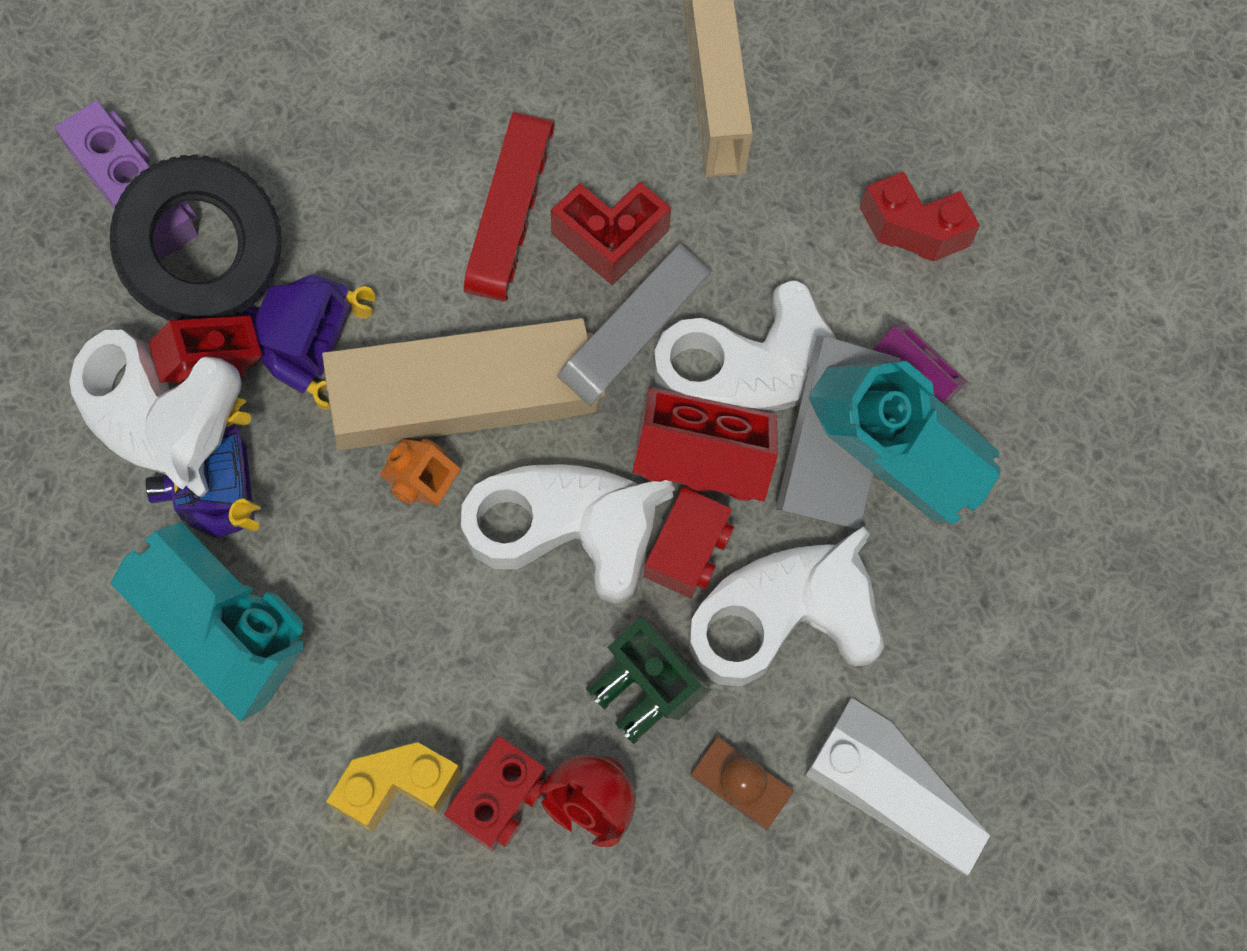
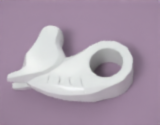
M790 280L777 286L773 291L771 310L774 323L763 343L747 339L705 318L680 320L665 330L654 350L653 371L655 385L658 389L774 413L801 404L816 337L827 336L834 339L836 337L823 317L807 285ZM691 348L703 349L711 353L719 361L721 370L712 379L702 382L689 381L681 377L673 369L671 362L681 351Z
M104 330L88 340L74 359L69 380L72 397L86 425L109 449L120 457L149 471L165 474L182 490L187 486L196 495L203 497L209 491L204 477V461L221 445L228 417L241 390L242 382L239 371L234 365L223 359L210 356L203 357L194 365L190 375L183 383L169 390L168 383L159 382L148 343L124 330ZM126 364L125 374L121 382L112 391L113 382L118 372Z
M576 465L521 466L488 477L474 485L462 503L461 530L473 556L493 569H519L557 546L576 538L581 542L586 553L593 561L596 595L601 600L613 604L624 603L633 597L637 588L652 537L655 506L674 498L672 492L675 490L674 484L668 480L637 484L604 470ZM512 502L521 505L529 511L533 517L531 527L525 536L515 542L505 544L493 542L484 536L479 529L481 519L486 511L494 505Z
M862 527L836 545L796 547L773 553L755 560L723 579L701 603L691 620L688 651L698 671L718 685L744 686L765 674L789 634L800 622H806L816 630L828 635L836 643L839 653L849 665L855 667L864 666L876 661L884 648V638L876 610L871 579L858 554L870 536L868 530ZM729 615L739 616L748 620L759 634L761 642L758 653L750 659L740 662L726 661L719 657L711 649L707 639V630L710 625L717 619Z

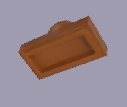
M719 737L715 739L690 775V777L766 831L794 792V790L765 771L757 761L744 756Z

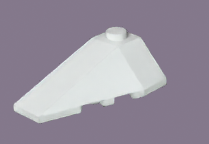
M851 697L807 771L806 776L968 876L990 834L891 721Z

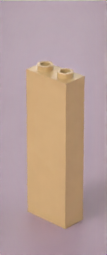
M682 0L705 177L746 174L753 132L734 0Z
M580 318L322 353L336 450L401 442L402 439L416 440L594 413L597 410L599 399L605 396V391L589 406L557 377L565 365L593 336V333H586L584 319Z

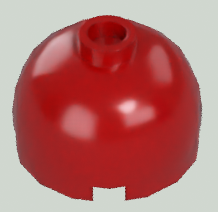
M593 754L574 755L560 763L549 774L539 789V793L545 792L546 794L541 804L553 821L572 832L571 821L575 822L596 836L591 844L598 847H612L619 843L634 816L636 794L632 784L625 774L623 766L617 760L608 756L601 757Z

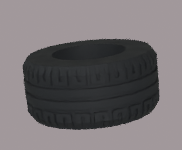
M198 154L191 156L180 155L178 158L174 156L167 160H161L158 164L154 163L149 168L141 171L140 175L135 176L121 194L114 208L110 225L112 261L121 283L129 294L145 309L170 321L234 317L254 304L272 282L278 269L282 251L281 226L278 223L280 220L278 215H276L274 205L270 203L271 199L265 194L262 186L259 187L257 185L258 182L254 178L252 179L246 171L243 173L239 167L233 166L227 161H220V158H210L206 155L198 157ZM185 201H203L222 210L231 220L238 239L237 253L230 268L221 276L206 282H189L172 275L161 264L154 249V229L159 218L172 206Z

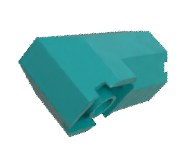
M871 361L827 367L808 396L825 434L933 522L953 525L962 519L957 514L962 508L967 506L973 511L982 505L1001 474L1000 466L994 462V458H999V450L934 396L933 383L907 361Z
M182 522L154 531L145 539L150 547L141 555L132 550L125 556L110 584L241 722L268 705L303 651V640L299 642V636L303 631V621L278 595L268 592L264 594L263 598L251 595L254 588L241 585Z

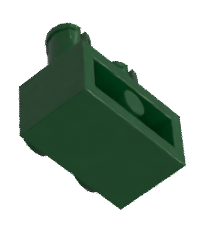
M642 616L607 647L614 655L616 662L591 685L589 684L586 687L591 696L595 695L596 698L594 700L603 709H606L633 682L641 686L645 697L622 718L615 721L616 726L620 731H625V737L633 744L637 743L638 739L663 716L667 719L671 718L679 721L712 691L710 686L655 623Z

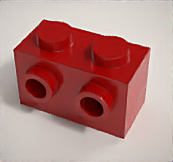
M251 316L171 320L148 342L160 383L177 382L180 385L188 378L194 365L201 358L207 356L220 358L234 365L239 371L240 377L243 378L244 372L262 357Z
M682 487L645 564L643 577L690 599L693 598L698 587L706 590L717 566L710 563L716 548L725 550L735 526L728 524L732 509Z
M498 736L443 815L448 822L491 852L494 851L498 844L506 847L521 826V823L515 820L525 804L533 808L543 795V793H539V789L544 783L542 779L546 775V769L543 765Z

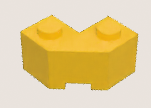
M416 742L351 760L326 802L337 812L374 832L397 792L438 814L462 773L457 764Z

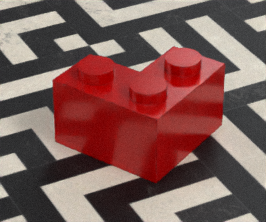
M641 182L612 208H609L579 183L550 210L551 234L612 286L669 232L671 207Z

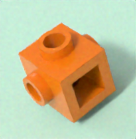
M402 439L400 444L396 445L388 454L387 464L379 475L392 485L390 492L399 500L409 505L417 501L438 506L461 469L445 456V451L436 443L428 439H422L421 442Z

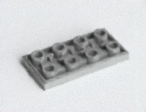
M816 337L776 505L777 510L844 527L860 529L873 472L825 434L808 396L827 367L871 361H900V358L831 337Z

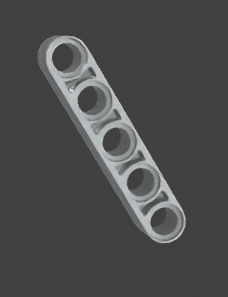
M679 243L573 356L557 377L591 406L712 271Z

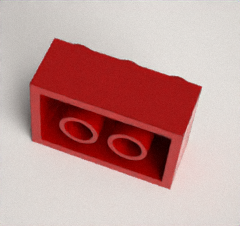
M648 387L637 433L632 473L640 474L650 481L661 482L668 480L685 484L690 489L696 491L713 490L727 493L733 498L742 501L755 499L765 502L778 457L777 414Z

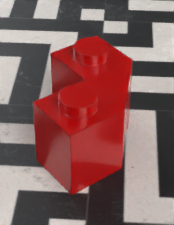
M904 171L866 186L860 205V210L879 243L891 247L897 246L933 262L970 247L980 227L961 191L923 206Z

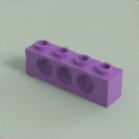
M97 100L54 126L64 146L113 209L126 186L131 183L124 182L129 178L140 175L141 171L149 168L147 162L151 161L140 142L137 139L129 142L124 135L128 130L117 113L112 110L107 114ZM113 148L111 151L107 153H102L107 149ZM186 201L169 208L159 218L155 226L153 244L159 261L198 236L192 224L197 217Z

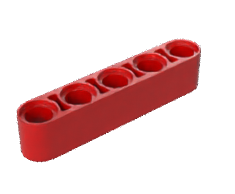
M519 112L512 113L467 265L464 293L502 302L508 300V296H505L508 282H513L518 264V259H516L518 245L523 246L529 225V223H526L528 209L533 210L539 189V187H536L538 174H543L549 153L546 152L548 138L553 139L554 120Z

